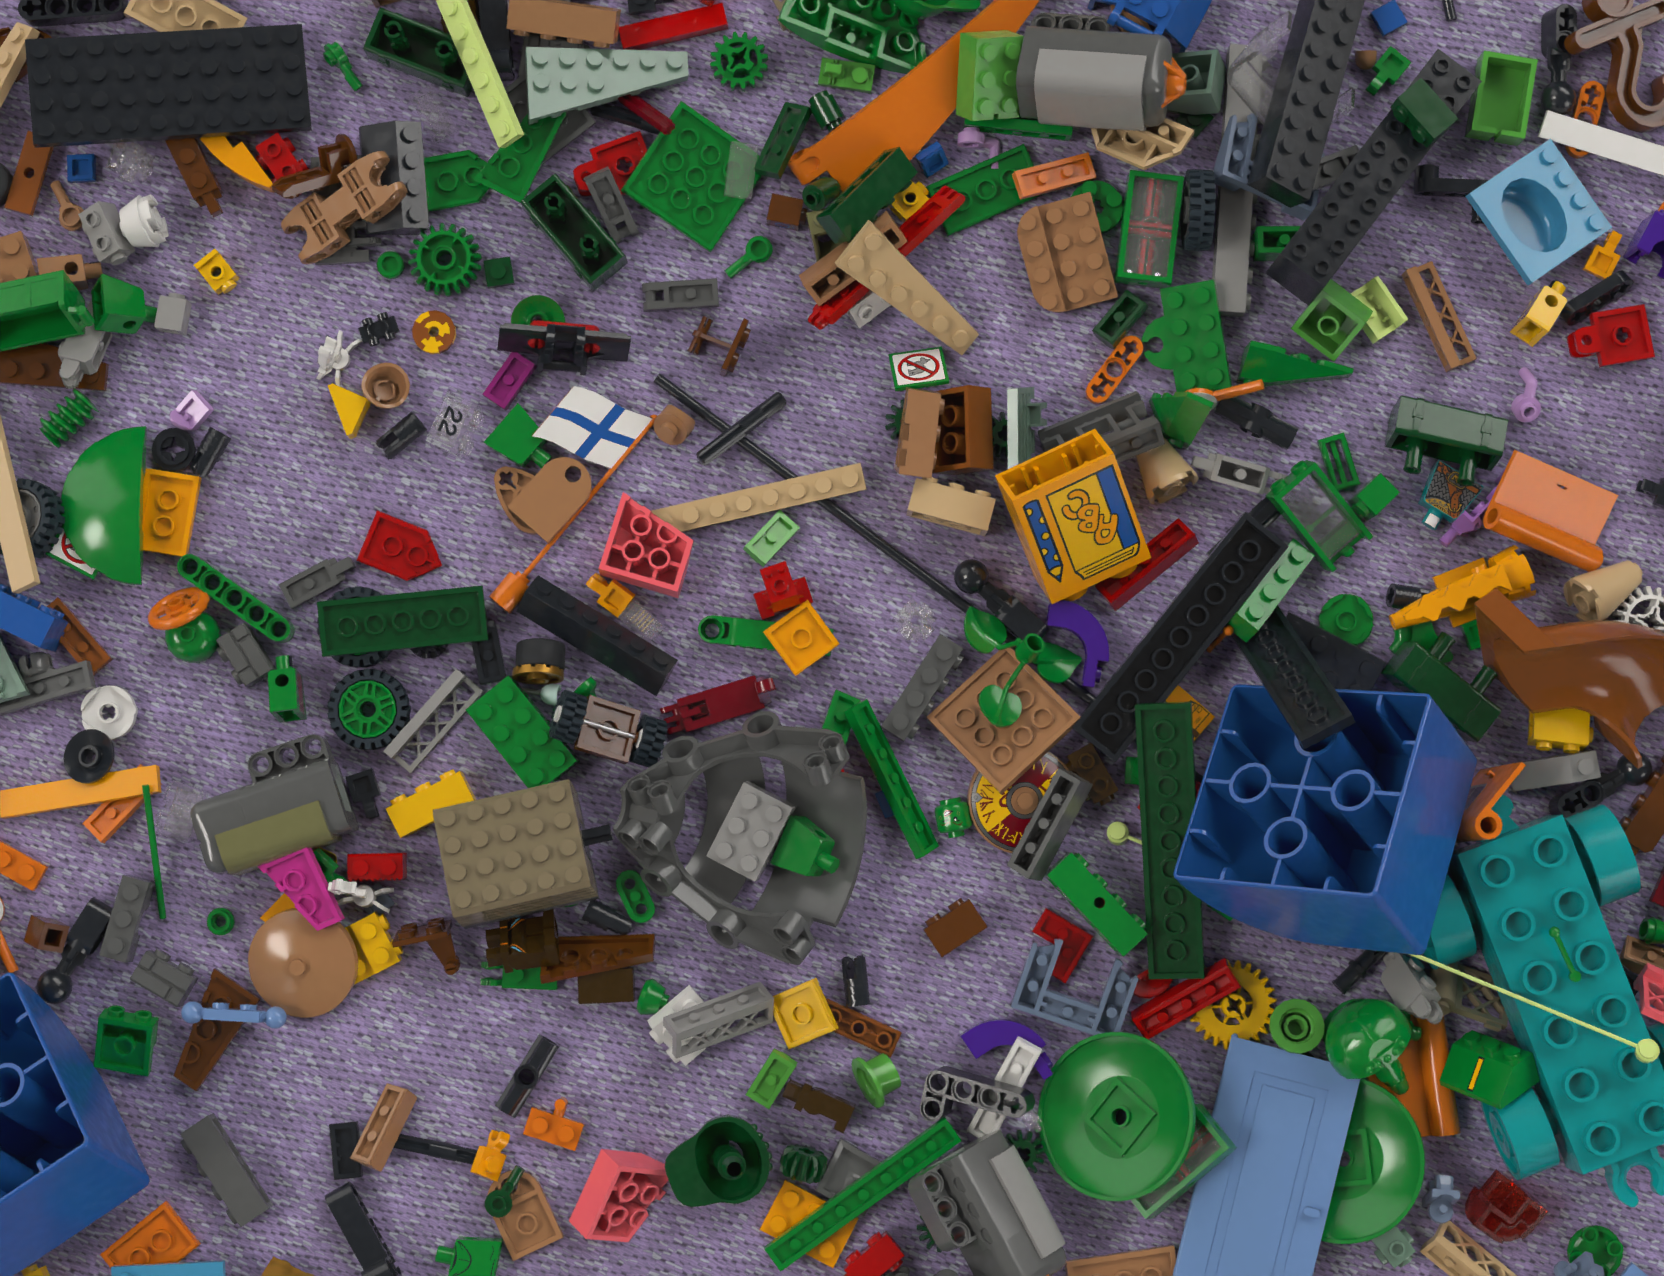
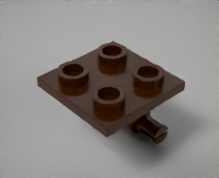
M703 316L698 329L692 333L694 338L687 351L692 353L697 344L693 354L698 356L703 342H708L728 351L720 375L725 377L727 371L733 373L740 356L736 351L738 347L744 348L751 331V329L747 328L749 320L743 319L731 345L707 335L713 320L708 319L705 328H703L707 321V317Z
M438 917L428 920L426 925L417 926V923H408L402 925L401 930H397L392 941L393 948L426 941L444 966L446 974L453 975L461 966L459 957L455 953L451 935L452 919L444 921V917Z

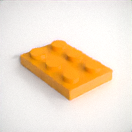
M146 468L143 485V551L179 557L189 553L201 477Z
M785 1179L760 1230L777 1238L827 1201ZM854 1218L806 1254L834 1268L859 1218Z

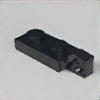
M487 612L488 641L471 642L480 685L499 682L507 677L498 628L495 620L488 621Z

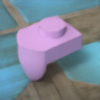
M191 390L178 407L171 411L170 421L179 429L195 431L214 409L197 390Z

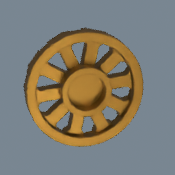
M524 664L521 667L516 666L513 668L512 679L520 683L533 685L557 684L564 680V670L552 665L546 667L545 664H535V667H533L531 664Z

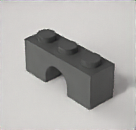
M122 875L99 956L124 963L133 962L140 935H138L140 920L144 911L149 908L155 882L132 875Z

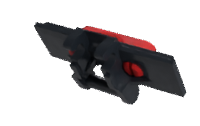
M539 320L531 322L530 325L504 323L499 327L497 350L538 356L537 372H542L545 369L580 372V375L586 376L588 360L627 362L631 336H628L626 333L600 331L594 325ZM554 351L573 352L574 361L553 360Z

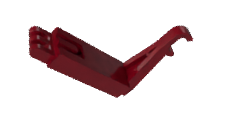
M754 675L676 699V704L660 708L661 714H667L671 711L673 713V716L663 719L667 724L676 723V727L668 728L667 734L670 735L686 730L688 733L765 709L764 705L772 703L769 692L776 690L773 678L765 679L764 676L756 678Z

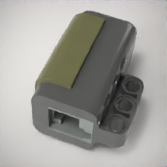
M315 734L254 753L248 760V770L253 784L199 801L192 807L190 812L197 840L201 842L199 846L207 868L215 873H229L230 875H242L258 870L257 866L275 861L306 847L312 848L314 851L319 847L329 846L342 841L343 835L359 830L340 766L334 760L328 741L324 737ZM319 740L321 750L316 755H312L309 751V745L312 741ZM287 749H292L295 752V758L291 763L286 764L283 760V753ZM265 757L269 763L268 769L264 772H259L257 762Z

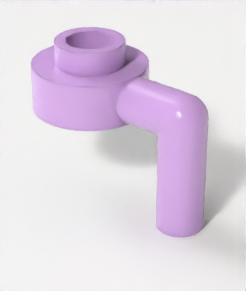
M966 127L962 132L958 133L957 145L959 147L990 148V158L1000 154V140L985 137L984 133L979 132V128ZM998 162L993 163L991 169H998Z
M1523 367L1519 370V376L1526 383L1524 394H1520L1513 400L1511 410L1519 421L1531 422L1541 412V405L1535 397L1538 381L1528 368ZM1532 407L1530 411L1524 413L1526 408Z

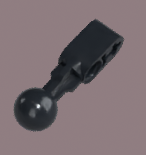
M1562 4L1545 12L1541 19V51L1547 59V68L1551 72V83L1544 88L1541 94V104L1545 111L1549 110L1562 115L1569 113L1576 103L1575 90L1567 83V72L1570 70L1571 54L1567 52L1564 45L1566 37L1577 30V13L1574 7L1569 4Z
M968 559L957 566L954 572L956 586L967 594L978 593L986 601V607L1017 638L1023 640L1031 633L1043 638L1050 631L1049 627L1016 597L1010 596L1004 589L995 588L988 581L989 573L982 562Z
M1639 752L1642 757L1643 766L1637 769L1622 755L1614 771L1608 774L1601 772L1600 778L1578 783L1554 796L1548 806L1550 814L1563 815L1564 818H1567L1600 804L1604 799L1613 795L1615 789L1624 783L1630 786L1644 784L1652 774L1650 759L1645 754ZM1586 787L1592 791L1590 801L1584 795ZM1574 801L1575 804H1571L1565 808V811L1562 807L1565 805V802Z
M95 897L89 900L66 938L67 944L61 953L62 959L56 969H49L43 972L37 980V993L47 1003L58 1004L70 996L73 988L71 974L77 966L83 965L87 956H91L105 936L113 908Z

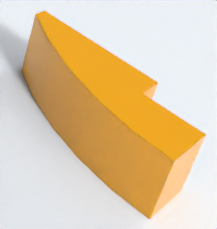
M225 136L200 138L216 159L231 172L258 188L274 193L272 181L242 141L233 147Z

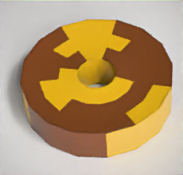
M437 310L427 311L415 320L412 335L416 345L422 351L429 354H441L454 344L456 327L452 319L445 313ZM432 328L439 329V334L435 337L430 336L429 332Z

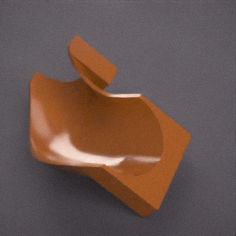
M1497 588L1474 603L1484 665L1490 667L1498 674L1496 678L1532 714L1565 708L1586 711L1593 715L1595 728L1637 769L1643 766L1642 757L1635 746V737L1643 719L1656 708L1664 706V632L1643 625L1598 620L1537 627Z

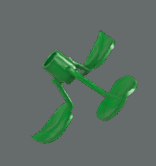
M970 606L966 612L964 632L968 642L974 649L988 654L994 648L1003 650L1016 646L1015 656L1020 664L1003 690L999 686L989 685L980 692L978 699L981 711L996 727L1005 728L1012 725L1021 714L1022 704L1020 698L1013 693H1009L1008 690L1027 663L1033 662L1038 664L1037 670L1042 678L1048 682L1059 684L1065 682L1082 661V658L1075 653L1056 644L1044 642L1039 635L1033 633L1028 634L1023 640L1017 638L1015 641L1003 644L1007 638V632L1004 624L998 618L973 606Z

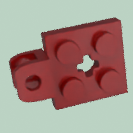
M640 131L589 149L593 160L583 163L573 170L574 181L581 196H591L586 183L582 181L583 178L607 166L621 195L625 196L621 189L647 152V147ZM621 160H625L626 163L631 162L632 166L629 167V172L624 173L623 170L619 171L617 169L620 166Z
M1645 304L1589 314L1591 326L1579 328L1567 336L1570 356L1584 358L1597 355L1599 368L1655 357ZM1618 329H1621L1622 333L1628 334V338L1624 339V343H1621L1616 338Z

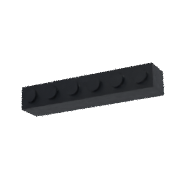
M539 575L526 589L516 611L654 696H657L666 684L678 661Z

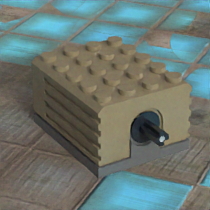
M570 779L433 810L452 915L464 929L600 899L589 845L613 840L610 824L585 829L578 792L575 790Z

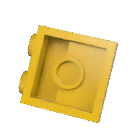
M376 911L345 927L353 939L358 955V974L355 984L402 960L400 955L403 954V949L401 946L393 948V940L388 932L391 927L384 914L379 915Z

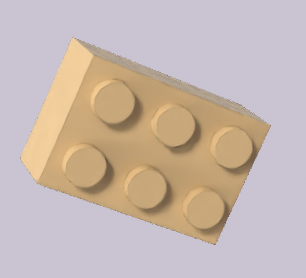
M933 477L916 478L906 516L985 537L996 499L990 498L991 493L975 490V493L964 491L965 487L960 484L949 483L948 486L938 484V479Z

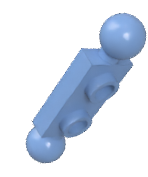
M191 1001L186 1003L181 1010L184 1021L191 1024L197 1023L201 1019L253 1023L265 1022L270 1028L277 1029L282 1027L287 1019L284 1009L278 1006L264 1011L257 1010V1005L240 1004V1009L229 1008V1003L213 1002L212 1007L203 1008L198 1002Z

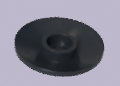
M96 729L83 730L73 736L65 748L63 758L64 767L68 775L75 781L85 784L94 783L102 779L109 772L114 761L115 752L111 739L105 733ZM96 754L95 759L92 762V756Z

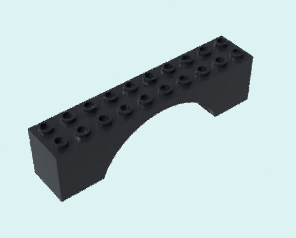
M1437 49L1409 87L1422 78L1448 108L1457 115L1482 81L1440 49ZM1391 109L1266 271V274L1309 306L1337 272L1434 143L1426 148L1423 143L1417 142L1412 136L1411 130L1405 123H1401L1395 118Z

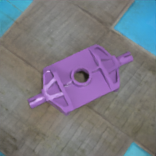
M1505 469L1503 470L1502 474L1495 480L1497 484H1499ZM1497 486L1486 497L1489 501L1487 504L1481 501L1470 514L1464 511L1454 521L1450 529L1439 539V542L1447 548L1457 537H1468V533L1476 532L1483 525L1485 512Z

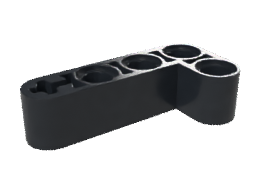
M21 0L18 4V12L33 27L112 22L125 18L124 11L128 5V0ZM119 1L118 8L109 11L110 4ZM88 3L93 4L89 12L82 13L84 5ZM65 5L64 12L56 15L55 10L57 7Z
M478 0L481 34L501 81L515 80V74L512 70L514 64L512 46L510 47V29H506L508 15L507 0Z
M943 1066L931 1071L927 1075L920 1103V1112L925 1120L934 1122L947 1116L951 1112L953 1101H957L1008 1117L1018 1118L1034 1108L1035 1098L1031 1091L1025 1088L953 1067ZM938 1074L945 1078V1087L939 1084ZM964 1082L971 1086V1094L964 1091ZM990 1089L996 1092L997 1102H994L989 1097ZM933 1101L939 1104L940 1113L933 1110Z
M349 1181L326 1194V1203L363 1268L361 1276H402L399 1266L395 1267L394 1265L396 1261L385 1242L382 1243L380 1239L382 1235L373 1219L368 1218L367 1214L369 1212L354 1185Z

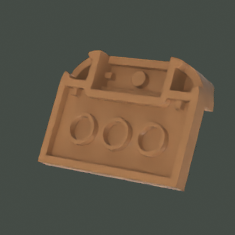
M1091 192L1035 206L1020 218L1017 229L1018 241L1033 296L1040 306L1051 312L1062 313L1118 298Z

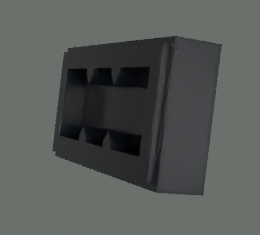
M358 1121L329 1124L334 1180L363 1177L362 1164L350 1159L360 1139Z

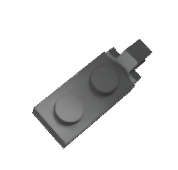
M349 556L337 562L335 557L330 560L325 559L278 585L290 608L294 609L340 585L341 582L346 580L344 574L353 570L356 566Z

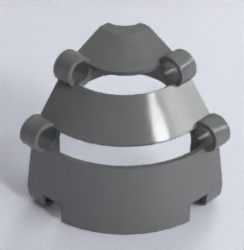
M762 711L746 719L740 731L698 743L697 739L693 736H680L671 740L663 748L662 756L664 759L630 778L619 789L622 798L621 811L617 822L612 828L617 839L643 867L640 875L645 885L660 896L669 897L672 895L706 922L707 932L718 944L728 949H736L741 943L782 962L800 965L815 946V941L810 931L813 922L832 927L838 925L854 889L864 850L867 822L864 778L861 776L841 772V769L849 760V753L841 734L828 729L782 726L779 717L774 712ZM759 757H768L782 761L786 783V801L797 806L792 816L807 817L834 839L835 845L831 855L838 858L840 864L834 873L830 874L824 870L821 876H805L775 865L764 892L752 911L731 904L747 877L712 860L706 855L743 782L750 781L765 789L764 773ZM703 772L707 788L706 820L699 844L684 868L679 860L674 843L679 835L684 819L685 792L693 780Z

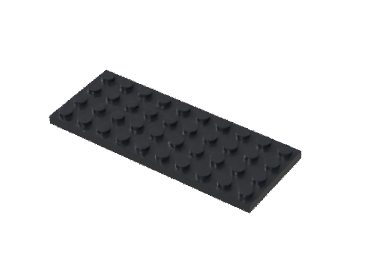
M302 24L25 39L34 148L312 131Z

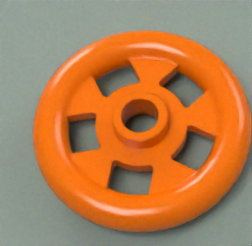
M198 587L177 590L162 598L152 607L148 614V623L157 630H170L183 626L197 618L207 608L210 597Z

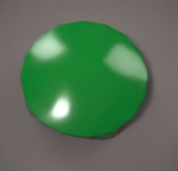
M1599 1225L1585 1226L1576 1231L1567 1247L1569 1263H1572L1585 1251L1592 1253L1594 1263L1603 1267L1604 1276L1613 1275L1619 1268L1623 1257V1245L1618 1237L1608 1228Z

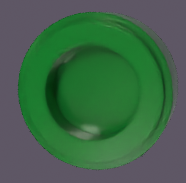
M387 251L379 256L377 270L384 278L396 279L404 271L405 264L398 253Z

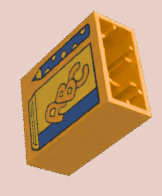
M1096 429L995 475L1033 576L1051 604L1061 600H1077L1087 592L1088 587L1109 577L1122 578L1128 576L1136 569L1137 564L1151 558L1116 457Z

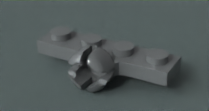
M34 652L30 654V658L27 655L22 656L18 661L19 670L30 695L1 702L0 716L96 688L91 662L85 660L55 669L49 653Z

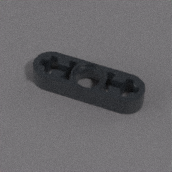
M1617 271L1567 302L1559 315L1569 326H1573L1589 317V314L1597 312L1627 293L1633 285V280L1625 271Z

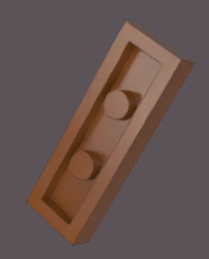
M57 597L47 606L65 614L63 619L68 621V624L64 630V635L61 636L59 641L77 662L90 661L93 675H95L113 660L61 598Z

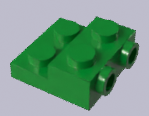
M118 1005L110 1006L108 1009L105 1008L98 1017L94 1067L148 1077L151 1072L153 1047L157 1042L159 1018L152 1017V1013L147 1010L129 1013L125 1012L124 1007Z

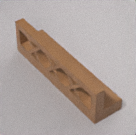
M1430 261L1419 267L1414 266L1407 269L1402 274V278L1445 372L1476 360L1474 351L1433 262ZM1427 269L1433 279L1430 288L1425 286L1420 272ZM1434 285H1436L1438 292L1433 290ZM1431 294L1442 298L1444 305L1441 313L1437 312L1430 297ZM1446 309H1447V312H1448L1449 316H1447V315L1444 314ZM1442 318L1453 322L1455 330L1452 337L1448 336L1443 326ZM1457 333H1458V336H1459L1460 340L1455 339ZM1453 343L1463 346L1468 357L1459 360L1453 348Z

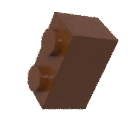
M959 898L948 906L950 910L942 917L937 913L925 921L927 927L923 930L941 957H944L988 927L970 899L963 901L962 898Z

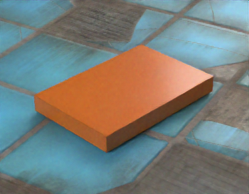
M165 1201L102 1252L100 1256L110 1268L114 1265L178 1263L201 1243L171 1205Z

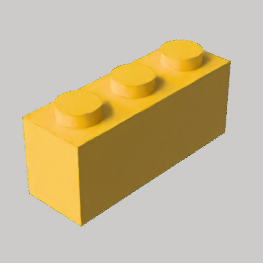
M454 769L447 771L439 776L441 781L433 785L430 782H426L415 788V794L409 797L402 794L390 801L391 806L385 809L400 838H405L433 824L434 809L476 800L462 771L455 772Z

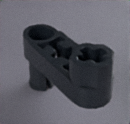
M1423 164L1415 168L1414 194L1418 196L1465 197L1488 180L1439 178V166ZM1472 207L1471 223L1484 224Z

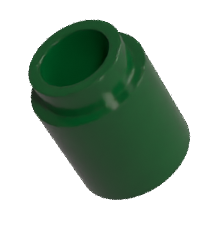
M827 90L815 94L808 100L811 105L809 108L822 131L828 130L830 133L842 124L845 115L832 94L829 95Z
M822 177L803 189V201L809 209L819 211L831 204L839 196L841 191L840 185L832 177Z

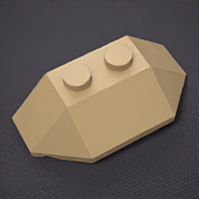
M1167 118L1158 126L1146 127L1145 131L1090 128L1098 151L1142 170L1180 155L1194 135L1193 129Z

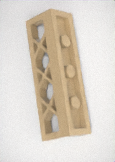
M1450 1220L1440 1224L1435 1235L1426 1241L1420 1249L1423 1255L1449 1276H1491L1488 1267H1492L1498 1276H1517ZM1446 1230L1453 1235L1455 1243H1451L1443 1236ZM1466 1249H1470L1475 1253L1477 1261H1473L1468 1257Z

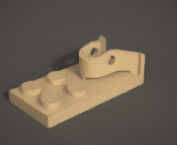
M130 0L124 11L125 17L133 18L157 32L244 27L248 19L215 0Z

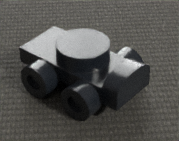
M383 312L377 315V322L373 323L371 317L363 319L361 321L363 326L358 328L363 344L369 343L370 347L380 344L379 339L385 338V341L395 339V333L400 332L395 316L388 317L387 312Z

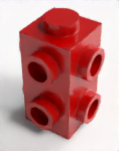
M278 132L255 146L260 154L256 159L265 171L270 169L275 176L270 179L272 183H275L280 177L309 169L303 159L297 161L293 155L296 148L289 138L282 139Z
M878 1231L866 1241L868 1246L864 1250L859 1252L856 1249L845 1259L847 1264L844 1265V1271L846 1272L844 1276H881L887 1270L893 1272L903 1263L901 1258L905 1256L904 1251L887 1231L883 1234H880Z

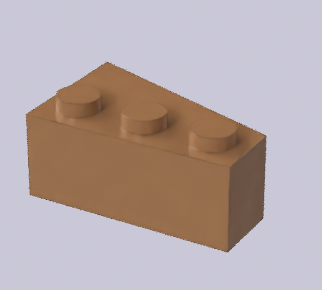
M906 387L894 467L898 474L932 478V470L935 469L937 454L934 453L935 443L939 442L941 426H938V417L943 415L945 399H941V393Z

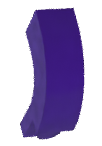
M1061 600L1051 604L1049 601L1046 625L1051 628L1070 631L1079 638L1085 651L1081 686L1094 688L1095 683H1099L1102 667L1097 666L1098 662H1109L1108 640L1101 624L1088 610L1076 603Z
M1007 1019L986 1020L973 1025L960 1034L976 1059L994 1047L1001 1045L1013 1046L1017 1036L1039 1048L1047 1045L1029 1027ZM1045 1052L1041 1053L1034 1067L1043 1080L1053 1074L1050 1070L1053 1063Z

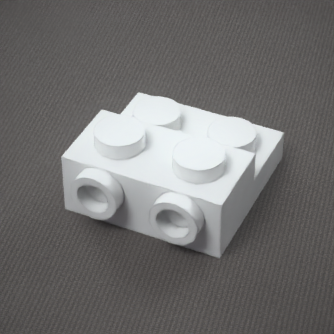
M690 985L647 1020L652 1028L649 1032L652 1038L659 1045L664 1042L669 1047L666 1052L675 1063L681 1061L685 1066L706 1048L676 1059L672 1054V1036L663 1026V1017L704 1002ZM717 1028L711 1029L705 1037L712 1035ZM693 1037L681 1040V1046L688 1044Z

